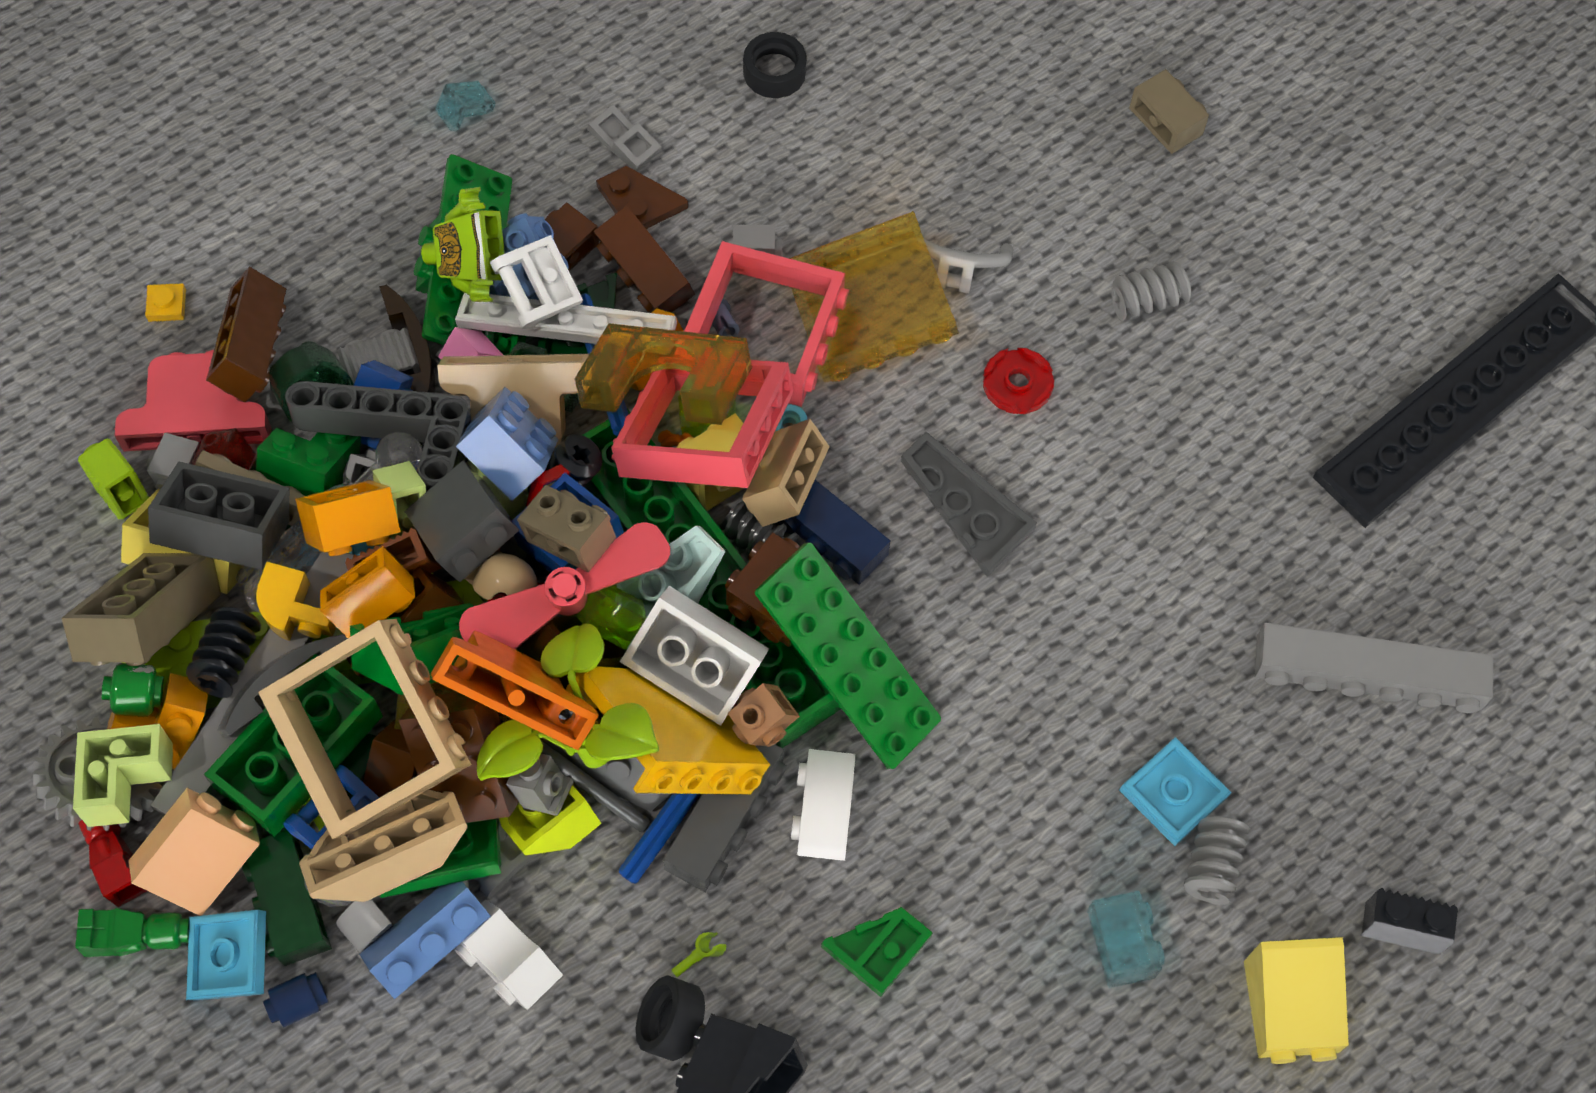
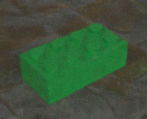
M314 654L313 657H312L309 661L313 660L314 658H316V657H318V656H317L316 654ZM333 667L294 689L334 769L342 763L383 717L375 699ZM266 707L204 773V776L220 795L239 810L247 813L258 825L274 837L284 827L283 822L292 813L296 814L311 797Z

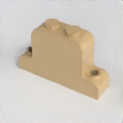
M591 354L444 356L437 365L438 380L442 389L451 395L469 397L471 420L504 387L511 393L513 391L518 392L528 402L530 406L528 410L538 419L544 418L553 426L556 431L555 436L558 438L556 448L560 444L566 430L564 394H577L584 391V387L592 373Z

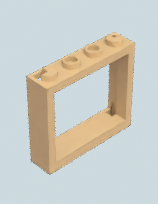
M397 619L376 621L258 692L332 839L354 833L472 765L462 747L465 744L464 739L454 732L448 720L449 710L440 697L435 695L429 683V671L424 663L416 658L410 647L411 637L409 633H403ZM377 641L439 764L356 811L294 689Z

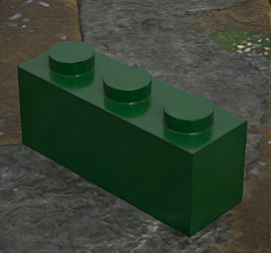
M287 830L279 832L275 837L271 835L260 839V845L243 864L242 869L249 884L254 882L257 896L252 898L254 910L266 911L268 933L265 936V947L270 958L276 957L284 966L331 950L332 947L318 901L310 896L299 864L304 857L299 839Z

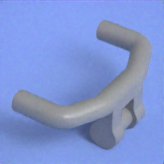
M921 226L914 227L909 237V244L914 250L939 261L935 287L945 289L946 286L957 288L959 292L967 294L970 292L974 268L1007 266L1012 261L1014 251L1012 245L1008 243L1000 247L999 253L975 254L941 247L924 239L925 230ZM950 265L963 268L962 275L949 273Z

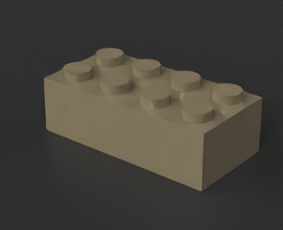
M143 553L62 617L72 661L90 662L94 666L105 665L110 662H125L129 666H139L150 661L151 657L159 649L168 645L175 635L187 628L192 620L200 613L205 612L208 606L221 596L213 558L193 553Z

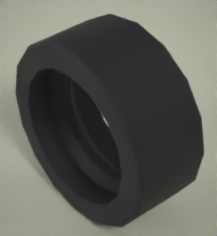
M768 32L758 35L749 42L744 50L743 76L746 84L755 93L763 97L778 99L790 96L799 90L805 81L807 62L805 49L795 37L786 33ZM781 54L790 58L795 66L787 74L772 76L760 72L755 67V62L765 55Z
M666 975L659 978L649 988L642 1000L635 1027L636 1041L642 1051L675 1061L685 1056L691 1050L696 1032L704 1021L705 999L700 987Z

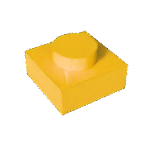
M183 283L147 285L145 316L148 322L184 320L186 288Z

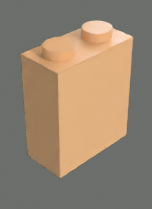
M186 788L129 859L131 883L202 916L260 845L256 823L244 811L236 810L234 812L221 805L214 796L205 792L199 794Z

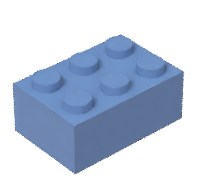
M504 387L473 417L456 447L513 501L545 471L558 438L555 436V429L544 418L538 419L528 410L530 406L521 394L516 391L511 393Z

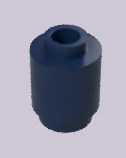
M316 972L308 976L305 973L300 974L268 989L270 998L263 1000L272 1024L280 1021L283 1028L321 1011L320 1006L329 1003L324 987Z

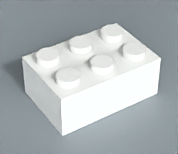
M668 586L655 603L620 662L721 726L728 712L731 711L764 659L769 648L673 587Z

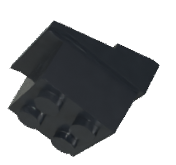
M711 1013L707 1024H701L693 1041V1048H696L690 1063L685 1062L680 1068L675 1085L678 1087L677 1093H789L805 1073L808 1064L795 1037L760 1023L757 1028Z

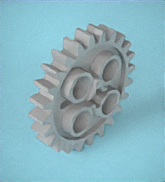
M93 717L92 726L87 727L80 719L77 720L76 730L74 731L64 725L61 726V737L50 734L48 736V746L40 745L39 757L34 758L32 783L33 786H36V798L44 799L45 811L56 808L55 819L60 820L67 815L71 816V827L76 826L82 820L73 809L77 733L106 730L108 722L106 725H101L97 717ZM166 781L131 785L130 816L137 821L142 819V809L149 812L154 811L150 805ZM126 823L119 824L122 828L126 827ZM86 825L87 830L91 831L93 827ZM104 825V830L109 831L110 825Z

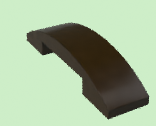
M388 285L379 286L392 329L400 331L402 328H406L408 330L421 372L408 375L414 378L411 390L435 393L434 366L427 340L422 337L420 322L410 306L397 292Z

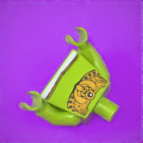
M480 187L461 189L459 192V203L445 216L443 223L434 226V242L426 243L422 246V259L427 265L437 264L438 275L441 278H451L453 286L469 295L471 301L493 302V298H490L489 287L493 285V281H503L500 274H495L490 264L493 259L505 254L500 211L478 210L485 209V204L480 203L478 197L479 191H481Z

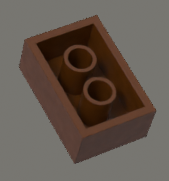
M459 692L436 695L446 704L449 710L448 720L454 732L464 739L465 744L462 747L472 765L429 790L440 793L444 791L454 792L466 823L510 817L519 802L506 785L509 777L488 778L480 781L477 776V759L480 749L488 735L501 725L498 712ZM409 706L399 719V723L417 774L420 775L439 764V761Z

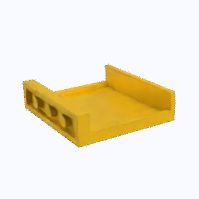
M596 666V668L589 672L576 673V681L584 701L594 708H598L603 715L611 708L626 703L639 704L648 712L659 745V751L636 757L645 768L633 788L636 793L752 794L760 785L761 778L770 766V763L755 745L745 744L737 737L732 728L735 723L729 715H727L720 726L629 668ZM569 684L566 688V691L573 694V691Z

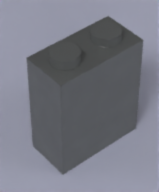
M463 460L404 511L435 560L459 582L519 531L486 482Z

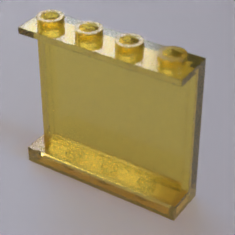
M914 211L789 258L845 273L844 288L849 289L846 307L844 310L838 309L836 316L839 317L835 336L833 338L828 337L825 343L828 345L825 363L823 366L817 365L824 383L845 380L852 373L863 369L877 368L884 361L898 356L912 355L919 348L932 343H944L952 336L959 334L955 318L944 294ZM791 287L809 339L825 296Z

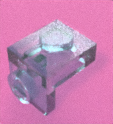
M479 81L450 83L445 85L435 111L450 131H458L464 117L489 114L493 111L496 103Z

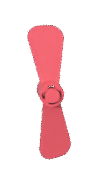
M647 522L635 524L613 541L589 572L580 568L575 570L570 567H560L548 575L545 584L468 608L460 618L459 630L464 641H468L473 631H478L516 650L558 614L571 616L579 613L587 603L588 594L664 566L670 557V545L660 529L654 524Z

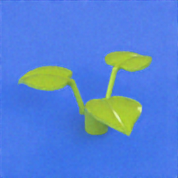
M589 623L574 626L553 638L546 645L541 655V666L546 674L553 678L563 677L568 674L567 677L573 694L583 700L584 698L576 681V673L589 672L596 668L600 662L604 651V642L600 632L594 625ZM635 703L618 705L608 710L603 715L600 724L594 723L579 750L512 719L499 725L485 739L477 759V776L480 781L488 778H504L517 775L531 768L537 762L543 750V743L540 738H544L563 748L569 756L577 753L583 763L589 768L601 767L609 760L629 759L658 752L659 745L648 712L644 707Z

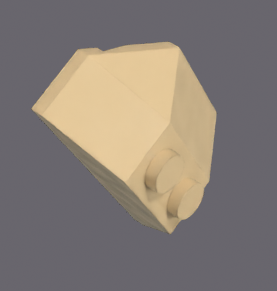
M427 790L350 835L332 839L328 830H326L316 842L310 854H306L299 864L312 899L366 902L442 867L468 826L454 792L444 791L440 793Z

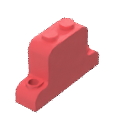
M214 350L199 354L174 352L169 355L156 357L150 362L148 366L146 404L141 408L127 409L117 416L115 421V437L123 452L157 450L164 433L197 441L202 447L259 444L272 433V427L264 408L256 402H243L206 381Z

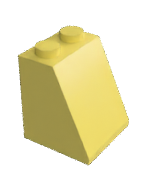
M1343 937L1260 942L1244 960L1258 1058L1271 1057L1272 1064L1295 1062L1296 1056L1311 1055L1312 1061L1315 1062L1336 1059V1053H1340L1349 1045Z

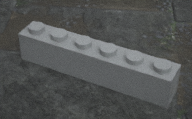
M1264 623L1257 635L1255 678L1265 679L1266 683L1275 686L1286 685L1289 682L1303 684V687L1310 691H1323L1326 688L1341 690L1342 694L1351 697L1372 694L1379 695V698L1386 702H1399L1407 699L1417 701L1418 705L1422 707L1434 708L1442 704L1455 706L1456 710L1462 713H1475L1482 710L1493 698V655Z

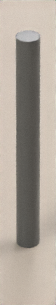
M542 741L543 750L541 754L550 755L562 774L572 778L573 784L639 832L645 830L650 821L646 816Z

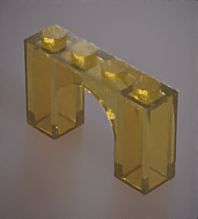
M609 323L574 378L581 408L616 412L629 389L638 379L658 370L679 369L690 372L680 390L686 421L722 425L752 369L747 338Z

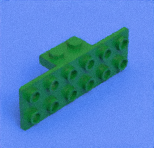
M451 154L446 162L439 215L429 226L425 225L422 228L418 244L423 246L426 243L434 242V226L443 223L445 216L459 203V192L461 189L480 187L481 191H479L478 197L480 203L485 204V209L478 210L500 211L502 230L506 228L512 178ZM420 254L414 267V275L417 276L415 290L427 293L422 337L445 345L453 329L457 327L455 319L464 292L453 286L451 278H441L437 273V264L427 265ZM479 330L488 338L489 331Z
M804 543L755 590L757 598L887 769H895L941 721V716L812 543Z

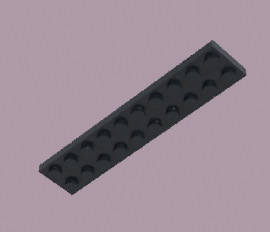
M1558 273L1315 472L1313 479L1366 528L1596 336V306Z

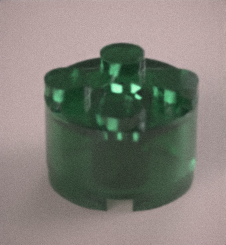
M312 341L304 342L300 346L284 353L270 367L268 372L271 375V391L291 422L292 419L285 395L288 388L293 384L309 381L354 385L351 377L336 355L329 349Z

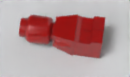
M81 820L78 825L86 843L89 845L90 869L93 871L103 897L111 901L115 906L120 907L147 892V890L131 883L129 859L133 856V853L119 836L121 833L120 825H110L109 831H105L103 826H95L89 831L84 821Z

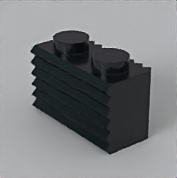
M1380 888L1365 903L1361 936L1441 955V952L1446 951L1454 943L1458 908L1455 904L1449 907L1447 903L1441 905L1439 901L1433 903L1431 899L1425 901L1423 897L1417 899L1415 895L1409 897L1407 893L1401 896L1399 891L1393 894L1391 890L1385 892L1383 888Z

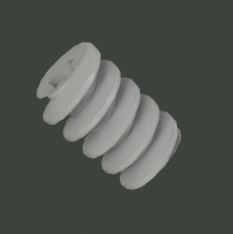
M1175 261L1168 263L1166 266L1157 265L1153 270L1145 268L1140 273L1134 271L1129 273L1127 277L1119 275L1115 277L1112 285L1113 306L1120 321L1126 319V309H1129L1131 315L1135 318L1140 314L1141 305L1145 313L1150 314L1153 311V302L1161 311L1166 309L1167 298L1173 307L1179 305V295H1181L1186 304L1191 299V286L1187 273Z
M1224 816L1207 817L1198 824L1200 834H1197L1194 840L1197 848L1191 853L1193 863L1188 866L1187 873L1189 878L1185 880L1183 886L1185 891L1196 899L1216 905L1231 904V901L1223 896V892L1234 893L1236 886L1227 881L1226 878H1237L1240 872L1238 869L1230 866V863L1235 864L1243 861V856L1233 851V849H1244L1246 847V841L1238 837L1237 834H1248L1250 827L1241 821Z

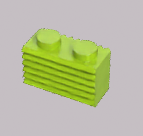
M104 439L100 443L90 445L79 456L78 462L95 490L118 519H124L135 512L149 498L136 472L110 439Z

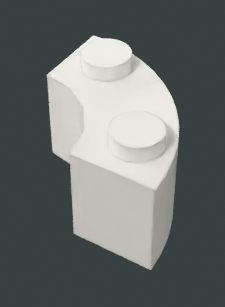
M809 749L807 763L799 762L797 786L805 787L802 815L793 816L791 833L792 840H799L798 856L845 861L856 754Z
M484 900L481 905L491 917L454 950L470 967L477 963L497 983L493 989L509 1006L516 1001L528 1010L563 974L542 949L521 932L500 908Z

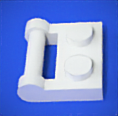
M551 235L503 254L490 262L495 274H500L520 315L517 319L522 329L532 327L542 320L578 306L583 301ZM522 264L542 304L541 306L532 308L512 268L513 266Z

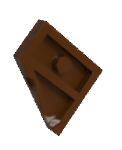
M624 166L596 180L597 188L615 214L625 206H628L646 229L688 209V201L685 197L628 166Z

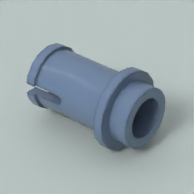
M722 299L712 323L717 336L722 341L730 340L725 329L730 331L733 338L740 331L738 324L730 313V304L725 299Z

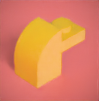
M266 562L257 587L256 599L259 611L271 630L279 637L288 641L291 640L295 627H298L297 631L308 637L320 638L321 634L332 637L336 626L320 611V608L303 604L311 584L305 572Z

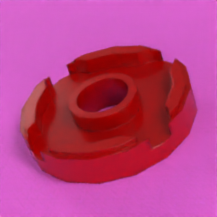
M1017 348V350L1010 351L1008 349L1001 350L990 358L984 369L983 388L987 398L997 408L1012 414H1027L1037 411L1048 402L1054 389L1053 370L1049 362L1042 355L1028 348ZM1013 374H1022L1028 379L1029 383L1018 387L1010 382L1009 377Z

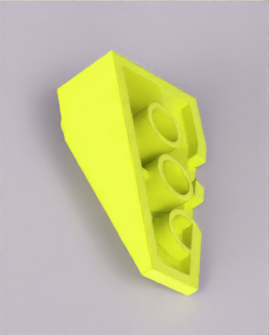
M498 712L501 724L512 720V718ZM573 785L558 816L524 809L518 803L510 817L499 818L503 830L525 856L571 849L602 824L586 799Z

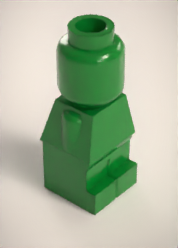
M117 908L113 910L79 909L75 948L84 957H120L145 950L147 946L153 950L178 949L182 943H188L189 918H183L181 914L176 912L152 913L147 919L142 912H131Z

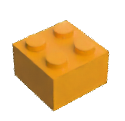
M372 480L295 499L306 544L321 552H328L329 556L349 553L352 551L351 545L366 542L367 546L380 545L388 542L389 535L401 532L390 486Z

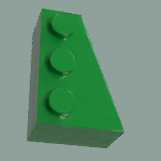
M467 603L423 612V619L401 623L399 616L388 618L397 619L403 633H409L411 637L410 647L416 658L427 667L430 674V684L436 682L432 680L431 672L451 638L457 637L463 640L459 630L460 618L468 608L475 605ZM351 625L350 637L363 630L364 625ZM377 641L351 655L352 670L392 689L397 694L404 695ZM459 655L454 658L451 665H454Z

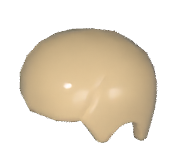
M501 553L494 554L483 562L476 573L472 585L476 593L484 599L491 600L497 593L502 592L508 596L536 587L538 583L535 572L528 563L515 555Z

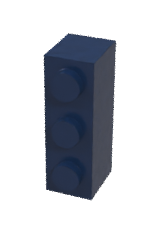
M814 480L800 514L778 522L779 525L785 524L787 526V533L791 535L796 533L805 540V543H812L821 556L823 555L833 563V568L840 577L845 580L852 579L858 585L889 555L891 540L817 480Z

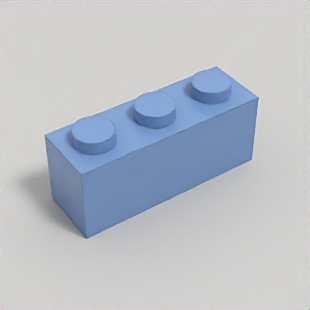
M462 881L442 885L359 955L369 971L389 994L396 999L487 921L491 915Z

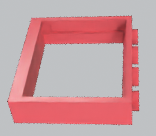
M722 241L676 349V355L736 359L702 349L733 272L825 296L797 371L795 374L790 373L794 393L789 404L802 407L807 392H812L815 389L818 373H815L817 365L823 366L828 353V345L825 344L827 338L835 336L839 317L836 316L838 309L844 310L846 307L849 289L844 288L845 273Z
M663 354L655 370L651 371L650 379L644 390L639 393L633 410L626 416L624 426L618 437L613 440V446L611 447L613 454L611 458L616 463L619 477L748 488L794 393L788 362ZM676 391L757 396L729 452L648 446Z

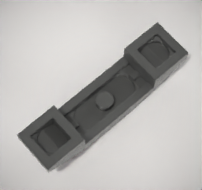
M338 635L310 642L270 662L257 672L235 696L221 720L218 732L222 737L233 734L263 712L254 697L259 695V691L284 677L314 654L319 656L348 638L345 635Z

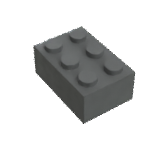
M178 461L148 507L149 541L152 544L262 570L289 524L290 488Z

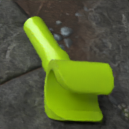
M702 933L696 939V949L671 970L676 977H679L704 957H719L723 955L727 945L718 944L710 950V940L718 933Z

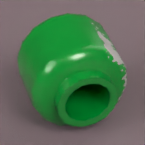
M119 663L114 668L112 676H104L102 700H110V709L116 715L148 717L152 714L154 708H161L164 676H158L155 667L152 665L129 666L126 663Z

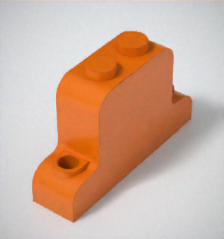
M473 631L468 641L452 637L431 672L432 680L576 750H579L599 716L592 705L566 691L559 678L548 676L542 669L541 662L478 631ZM459 655L454 665H451L454 658ZM565 709L573 712L572 716L568 719L563 720L559 718V714Z

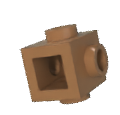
M762 683L757 689L751 688L742 693L736 701L737 706L728 712V715L735 723L732 726L733 731L742 742L767 747L776 744L784 738L787 733L784 729L800 717L777 685Z

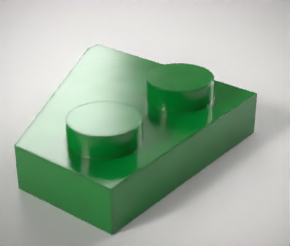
M900 907L884 914L882 918L875 921L869 920L855 926V929L834 938L833 936L826 938L821 943V948L878 996L882 997L932 937L933 932L904 908Z

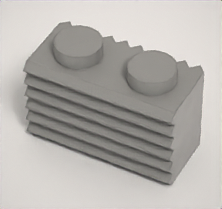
M402 328L400 331L390 329L384 331L379 337L367 339L366 341L354 340L346 344L344 348L340 347L337 350L348 385H354L361 364L373 360L406 375L421 372L406 328Z

